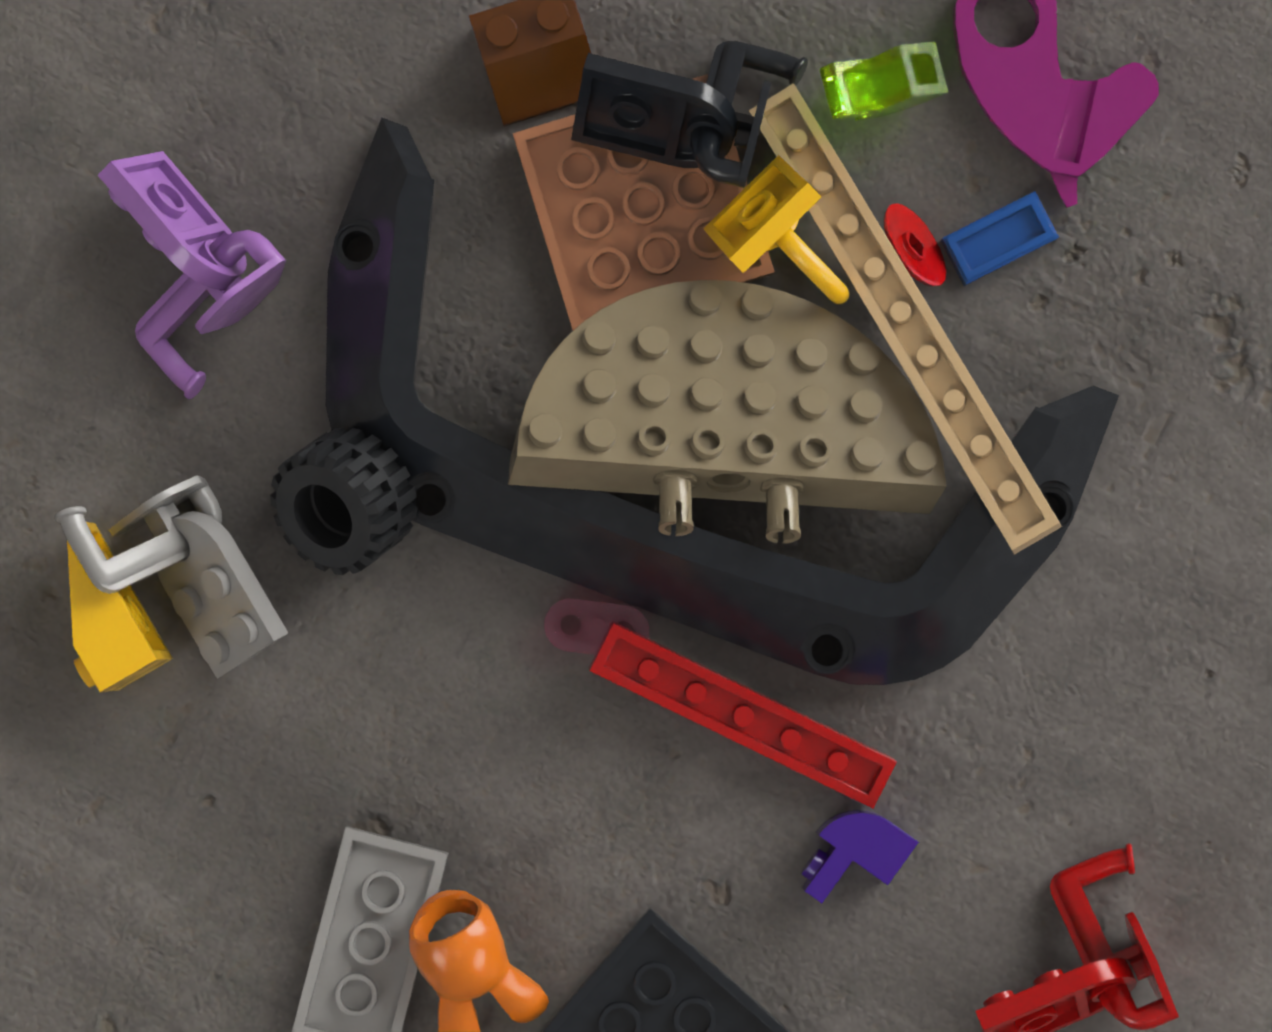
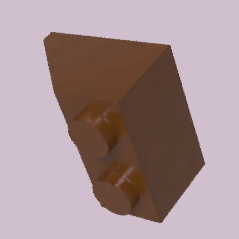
M516 0L469 15L473 33L504 127L577 104L583 68L587 55L591 53L575 0Z

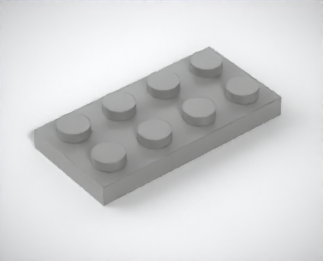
M349 826L345 827L292 1032L403 1031L418 974V968L409 949V929L421 906L427 899L439 893L449 852Z

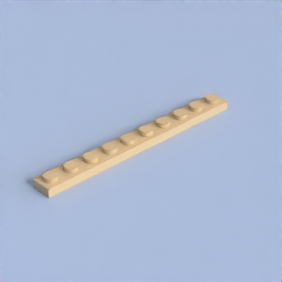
M793 83L768 98L760 127L762 134L776 157L778 155L782 157L821 196L808 211L1014 555L1061 528L1062 526L795 84ZM757 106L749 110L752 116H755Z

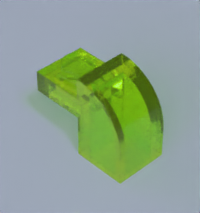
M935 42L898 45L869 59L832 62L819 69L832 119L854 117L855 121L873 119L915 107L949 92Z

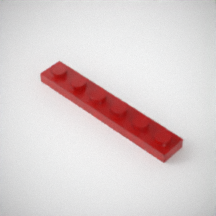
M614 621L611 622L589 666L590 672L874 809L897 763L894 758Z

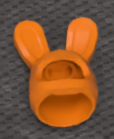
M446 890L427 899L417 911L409 929V949L421 975L439 997L437 1011L438 1032H481L472 999L479 998L487 992L494 996L504 1011L517 1023L533 1021L547 1009L549 999L541 986L509 963L500 929L490 907L486 903L466 891ZM462 912L475 916L472 922L458 933L442 940L429 942L428 935L433 926L446 914Z

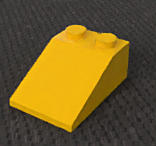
M86 521L106 559L114 557L97 525ZM67 540L73 646L79 655L74 660V665L80 677L89 688L96 685L99 692L119 691L173 658L132 586L130 585L111 594L103 593L92 584Z

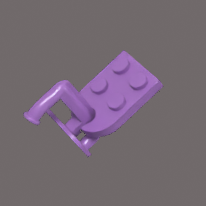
M163 151L110 161L98 174V177L109 188L108 192L111 199L121 209L128 211L143 228L142 232L147 242L155 249L162 251L183 272L176 282L139 319L135 330L136 338L166 376L178 388L184 391L185 398L192 399L204 386L206 374L203 371L196 372L191 368L167 339L210 294L216 302L195 324L197 331L200 334H205L235 324L248 315L277 286L286 260L262 234L251 230L232 233ZM248 252L260 267L242 279L241 275L247 266L245 254Z

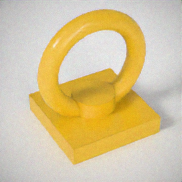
M779 155L703 228L742 273L766 251L779 247L834 304H844L849 299L850 292L847 286L794 232L799 219L821 196Z

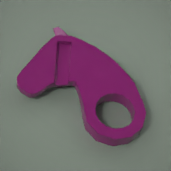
M957 0L953 8V33L959 66L979 106L1011 145L1038 166L1051 173L1057 192L1066 208L1078 204V177L1099 162L1152 106L1159 96V83L1155 75L1142 64L1132 62L1118 68L1108 77L1094 81L1064 79L1061 77L1058 62L1056 0H1027L1031 4L1036 16L1035 30L1025 43L1012 48L993 45L987 42L978 32L974 22V8L979 0Z

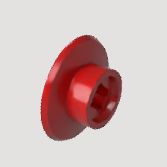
M899 203L891 204L884 214L885 234L910 276L926 286L942 285L946 279L945 260L929 228L908 207Z

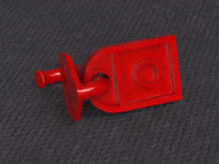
M1127 843L1125 848L1099 854L1054 875L1050 883L1051 896L1083 966L1063 973L1061 969L1052 970L1037 977L1033 981L1034 986L1016 994L1012 990L1002 991L989 997L983 1002L984 1007L975 1011L982 1032H1054L1103 1010H1106L1116 1020L1129 1028L1137 1030L1156 1028L1179 1018L1159 964L1133 912L1125 914L1127 932L1132 946L1112 953L1083 890V887L1114 874L1128 871L1130 875H1134L1135 865L1132 844ZM1136 978L1138 981L1147 978L1158 1000L1137 1008L1130 993L1137 984Z

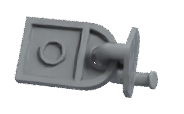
M197 475L160 492L112 526L109 531L113 537H117L147 523L155 538L108 560L85 521L84 516L87 514L85 507H69L57 512L54 516L55 521L61 524L66 539L92 584L103 593H116L157 573L173 603L175 611L184 621L198 645L203 659L209 664L217 679L233 671L289 634L234 539L221 525L222 510L205 478ZM190 499L197 512L192 511L179 515L180 513L176 506Z

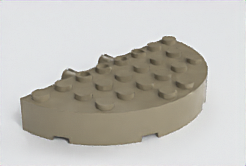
M723 280L676 282L646 289L624 297L601 309L571 332L548 358L534 381L515 436L508 485L659 495L660 521L658 529L662 534L668 536L671 535V525L676 524V536L687 535L694 530L692 498L764 502L767 509L766 538L773 543H777L779 540L778 532H782V543L795 542L801 538L799 505L930 514L947 487L940 446L927 411L899 368L876 344L834 313L808 300L757 284Z

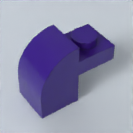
M863 810L842 812L829 818L816 830V833L830 843L831 847L826 853L818 849L809 859L801 872V875L807 878L802 888L822 904L852 861H855L883 883L889 885L919 842L876 813Z

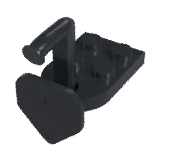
M726 41L719 44L715 49L705 84L668 72L588 53L582 73L571 140L671 166L699 168L706 176L713 180L745 188L772 82H763L755 116L735 112L732 103L741 69L746 67L773 74L789 80L790 85L794 83L796 86L806 71L808 60L805 57L798 59L783 52L740 41ZM734 137H736L734 146L746 149L743 163L724 158L732 147Z

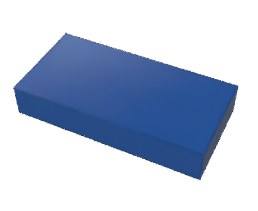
M1036 191L943 237L940 241L963 286H966L1057 240L1059 236Z

